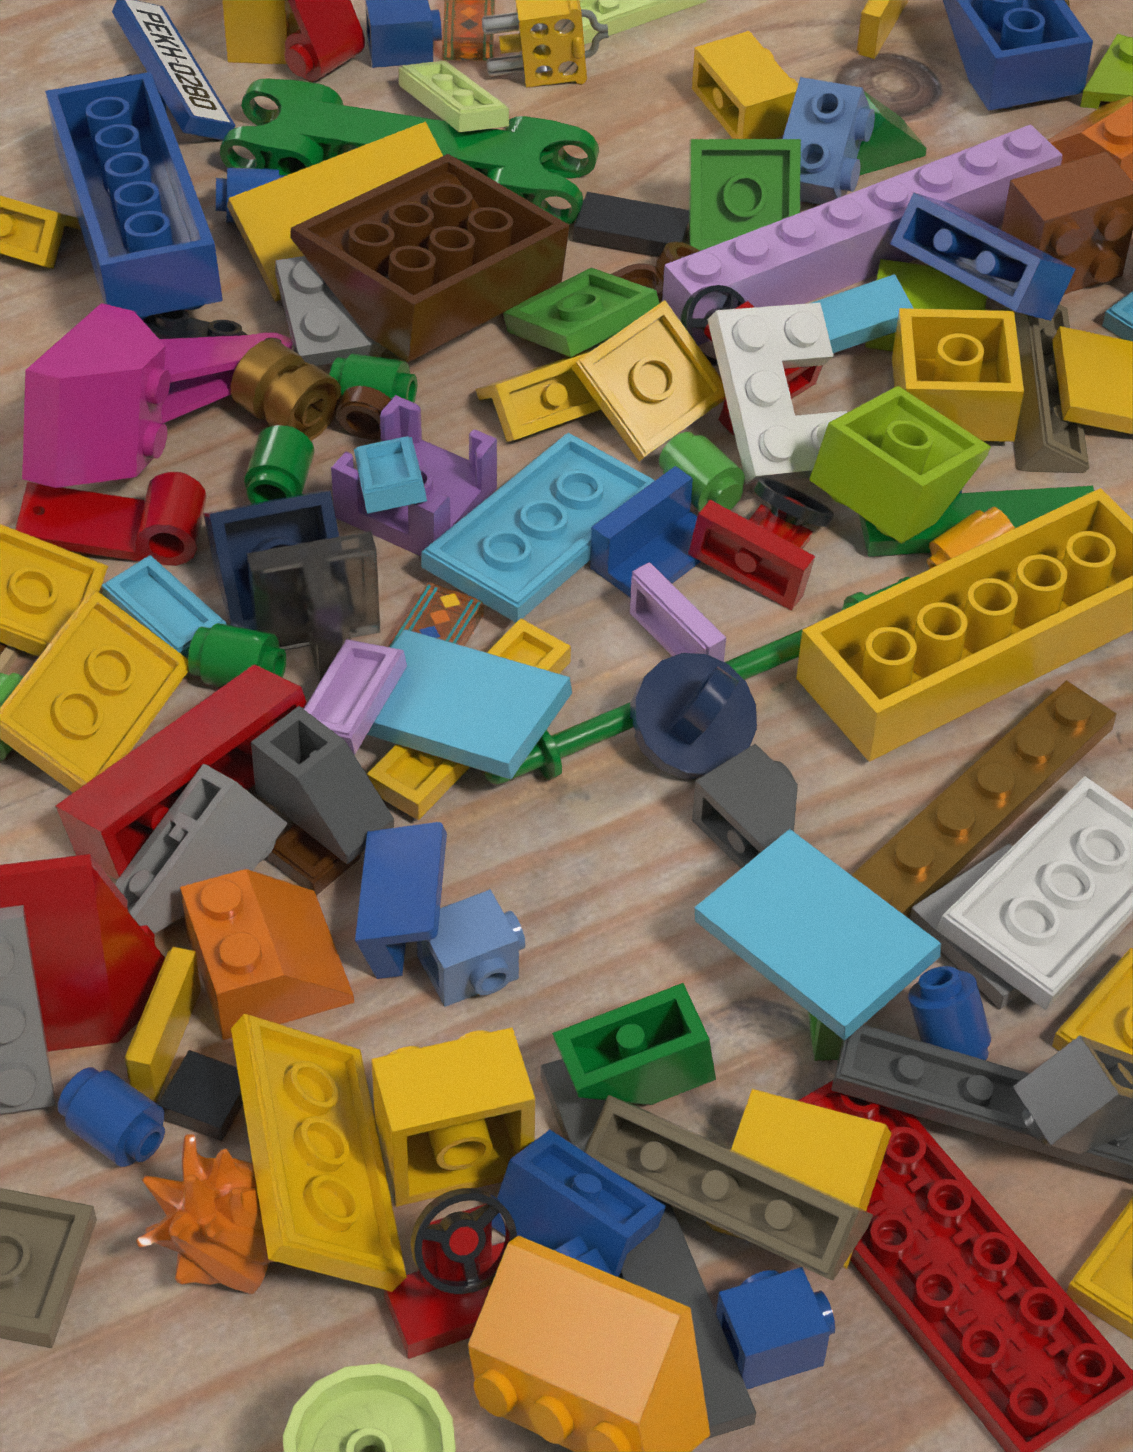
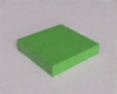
M690 139L689 245L701 251L800 213L801 139Z
M591 267L503 312V316L509 333L566 356L573 357L617 334L657 306L659 300L657 291Z

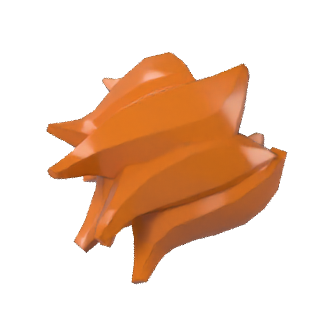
M187 1134L184 1137L182 1151L183 1181L145 1176L142 1179L166 1216L160 1223L147 1227L146 1233L140 1236L136 1243L139 1248L158 1244L178 1252L175 1280L181 1285L193 1282L208 1285L222 1283L235 1290L254 1294L265 1277L269 1263L274 1261L268 1260L253 1163L232 1158L227 1149L221 1150L216 1158L202 1157L197 1152L195 1135Z

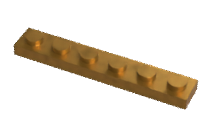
M1066 680L859 867L852 876L910 919L913 906L949 883L1113 730L1117 713Z

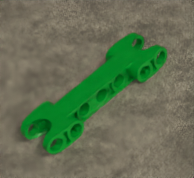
M266 78L252 82L242 98L241 106L243 113L257 126H242L230 130L223 139L219 153L222 162L228 168L278 169L279 175H289L426 121L443 156L450 154L570 225L573 224L580 213L583 195L577 185L566 178L572 179L589 174L595 168L600 151L597 141L586 130L553 120L516 116L509 119V126L503 127V130L491 128L458 132L442 120L343 105V101L338 93L322 84ZM260 96L269 98L275 102L278 109H264L255 102L254 98ZM567 145L580 147L588 157L583 159L572 157L563 147ZM233 146L246 148L253 154L255 159L241 157L234 151ZM555 196L567 200L571 207L558 209L548 204L545 199Z

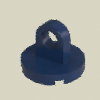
M681 653L661 660L638 683L630 703V720L633 718V726L636 731L634 737L640 751L658 769L679 779L696 780L698 777L704 776L750 747L757 730L756 703L747 682L729 664L708 654Z

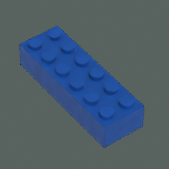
M146 72L45 91L55 147L104 304L132 310L143 320L150 315L180 309L195 310L206 304L223 301L215 243L152 73Z

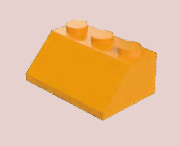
M519 1235L507 1244L468 1343L475 1380L474 1391L479 1400L480 1407L496 1417H503L542 1436L550 1443L559 1444L574 1452H692L710 1436L691 1307Z

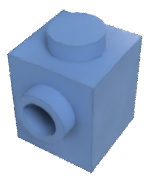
M490 889L440 908L438 935L434 939L417 941V957L444 1007H447L478 994H493L504 988L509 982L519 979V950L525 948V937L516 915L512 911L504 913Z

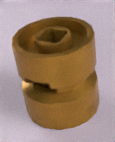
M273 339L260 341L248 350L238 363L230 385L231 397L245 410L259 419L266 420L270 426L283 425L294 427L304 433L311 441L321 435L331 424L341 400V386L336 379L314 364L305 362L299 354Z

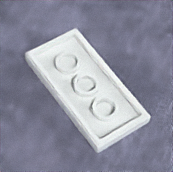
M1084 776L942 915L936 930L1044 1010H1047L1133 919V809Z

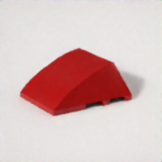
M91 854L0 865V908L24 905L48 1052L118 1043L140 1021L164 963L165 957L155 944V934L148 925L140 926L128 912L127 899Z

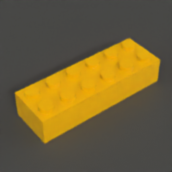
M1101 488L802 629L796 679L870 762L1133 631V519Z

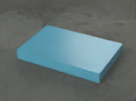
M405 629L391 648L404 650L407 667L367 735L512 779L571 696L570 677Z
M791 829L787 830L694 907L695 922L843 1040L851 1036L940 958L941 943Z

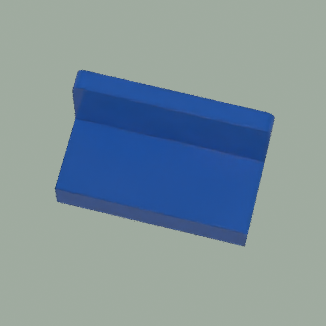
M674 466L591 527L590 568L631 598L632 571L650 562L672 584L702 562L688 554L697 521V516L690 512L693 478Z
M441 822L367 831L355 942L377 979L403 976L406 943L430 940L438 935L447 832Z
M548 1130L509 1160L497 1199L511 1214L516 1226L517 1236L519 1235L555 1250L581 1235L589 1250L597 1247L611 1273L617 1277L620 1275L627 1254L659 1227L666 1208L665 1205L552 1130ZM498 1213L492 1220V1227L505 1235L504 1221L501 1214Z

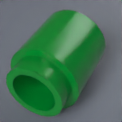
M352 353L348 358L337 357L331 366L329 375L336 379L341 386V397L344 391L350 387L366 386L381 391L391 400L397 395L413 403L415 402L418 386L417 377L415 374H410L409 365L406 361Z
M283 425L270 426L260 432L244 478L247 498L251 504L303 493L315 453L313 443L304 433L294 427Z
M216 623L211 628L199 627L195 632L188 653V668L191 675L201 677L204 684L223 687L254 664L283 678L287 658L286 651L280 648L275 634Z

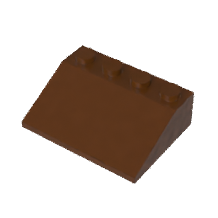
M446 154L291 227L290 238L367 337L409 363L562 282L570 225L450 154Z

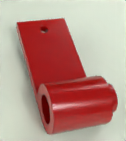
M288 0L300 28L290 34L285 41V60L289 69L295 75L314 82L363 51L365 37L351 0Z
M166 472L155 476L149 482L145 500L64 487L54 488L39 483L27 482L15 530L69 551L133 561H141L151 555L161 565L177 566L187 563L194 558L207 496L205 488L198 480L182 472Z

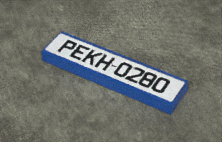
M117 0L112 13L146 71L152 73L159 93L182 132L223 140L225 135L234 129L236 125L164 7L137 0Z

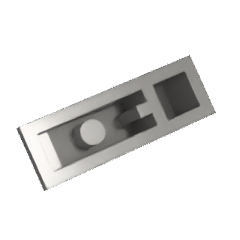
M203 764L118 878L115 885L127 899L128 912L140 926L148 925L155 934L184 916L181 886L243 869L253 871L258 863L271 853L277 837L285 828L287 822L236 781Z

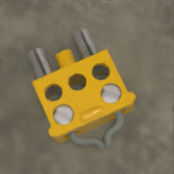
M515 0L517 12L483 16L482 30L485 35L519 31L516 34L499 36L501 54L521 52V54L488 58L487 72L489 76L524 72L526 88L573 81L580 85L584 84L587 80L586 58L596 54L599 42L602 39L609 38L607 24L598 23L596 15L592 11L581 9L579 0ZM582 17L588 18L591 27L599 31L592 39L590 49L586 51L584 47Z

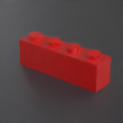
M254 664L55 805L76 856L91 854L106 874L118 880L203 764L236 781L244 789L248 790L255 785L251 742L298 706L304 709L307 701L302 687Z

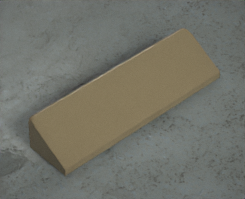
M1059 304L1051 321L1014 311L1024 388L1014 440L1016 467L1027 472L1085 473L1089 469L1084 425L1063 420L1052 339L1059 326L1070 328L1068 309ZM1006 306L1001 309V311H1013Z
M609 1095L584 1150L586 1154L642 1191L830 1280L835 1279L867 1230L873 1214L638 1106Z

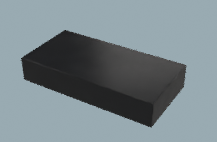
M587 191L580 213L574 224V241L660 256L666 244L670 242H686L689 233V210Z

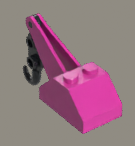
M101 303L25 370L22 479L58 488L137 477L154 458L158 459L163 453L167 440V426L163 423L231 395L230 385L238 363L248 350L260 341L268 339L277 340L292 350V340L278 333L248 335L242 331V326L237 322L230 320L207 322L189 317V313L182 309L150 315L141 320L132 310Z

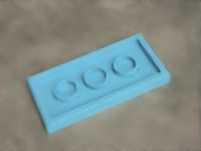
M568 432L425 548L421 555V567L516 623L590 561L591 527L655 480Z

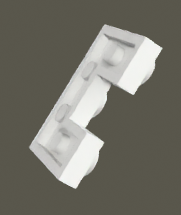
M821 303L716 310L707 320L746 484L757 483L760 477L776 481L810 478L828 423L847 413V411L795 416L785 376V368L821 366L834 357Z

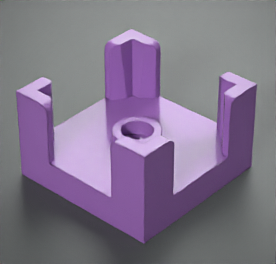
M395 395L380 414L381 442L406 436L412 437L427 501L367 514L359 473L354 469L353 455L345 452L331 467L333 506L336 519L421 556L425 548L486 500L497 489V439L474 429L469 433V460L422 440L421 408L417 404Z

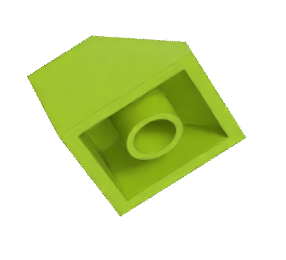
M896 386L828 423L809 481L827 492L839 504L849 507L874 524L881 533L893 537L902 544L939 520L986 459L991 446L900 386Z

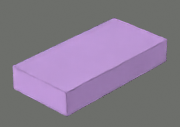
M650 562L632 571L630 614L672 656L681 653L708 654L724 662L726 637Z
M346 639L304 707V710L344 739L353 754H356L407 667L404 650Z

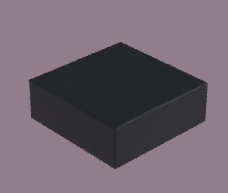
M188 1050L158 1102V1105L164 1110V1120L223 1141L243 1105L237 1067Z

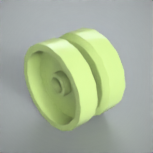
M380 1363L344 1367L316 1381L293 1406L283 1434L284 1452H456L453 1418L438 1392L412 1372Z

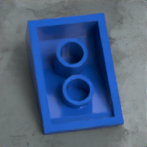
M943 0L968 80L988 110L1007 109L1016 105L1043 100H1056L1061 97L1083 93L1093 40L1064 0Z

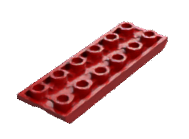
M833 1080L797 1100L886 1124L890 1130L891 1136L866 1210L873 1214L867 1230L854 1248L850 1261L1005 1452H1041L1088 1418L1098 1414L1133 1391V1370L913 1114L832 1091Z

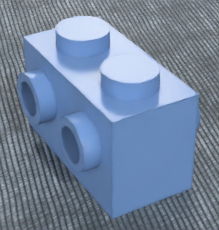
M800 77L782 138L801 139L800 201L821 205L845 196L847 191L853 192L855 190L860 175V160L857 159L861 142L869 141L875 120L874 110L870 109L862 87Z

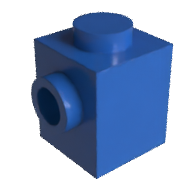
M365 0L366 37L372 68L433 62V41L442 40L439 9L430 10L428 0Z
M803 1267L783 1273L775 1270L762 1271L747 1278L740 1286L720 1291L718 1294L716 1315L747 1390L824 1366L829 1336L835 1333L834 1315L824 1292L821 1290L813 1292Z

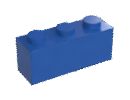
M914 192L890 243L1015 312L1049 321L1052 320L1076 270L1068 264L950 203Z

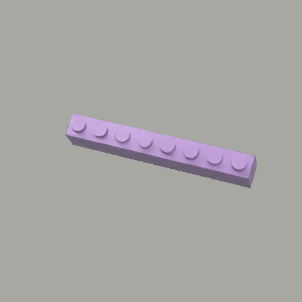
M1030 124L665 264L662 302L665 300L680 321L683 307L688 298L697 290L713 285H724L734 289L746 302L749 301L754 307L805 304L878 275L880 259L906 263L917 259L890 244L913 192L950 203L994 227H999L1003 223L1010 180L1061 165L1063 155ZM710 292L704 295L696 304L692 318H704L711 309L722 308L727 296L718 292ZM692 328L693 337L698 346L710 341L704 334L703 329Z

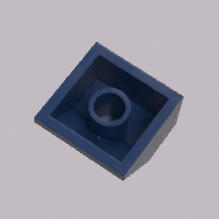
M316 491L203 513L214 571L230 626L257 631L354 611L331 491Z

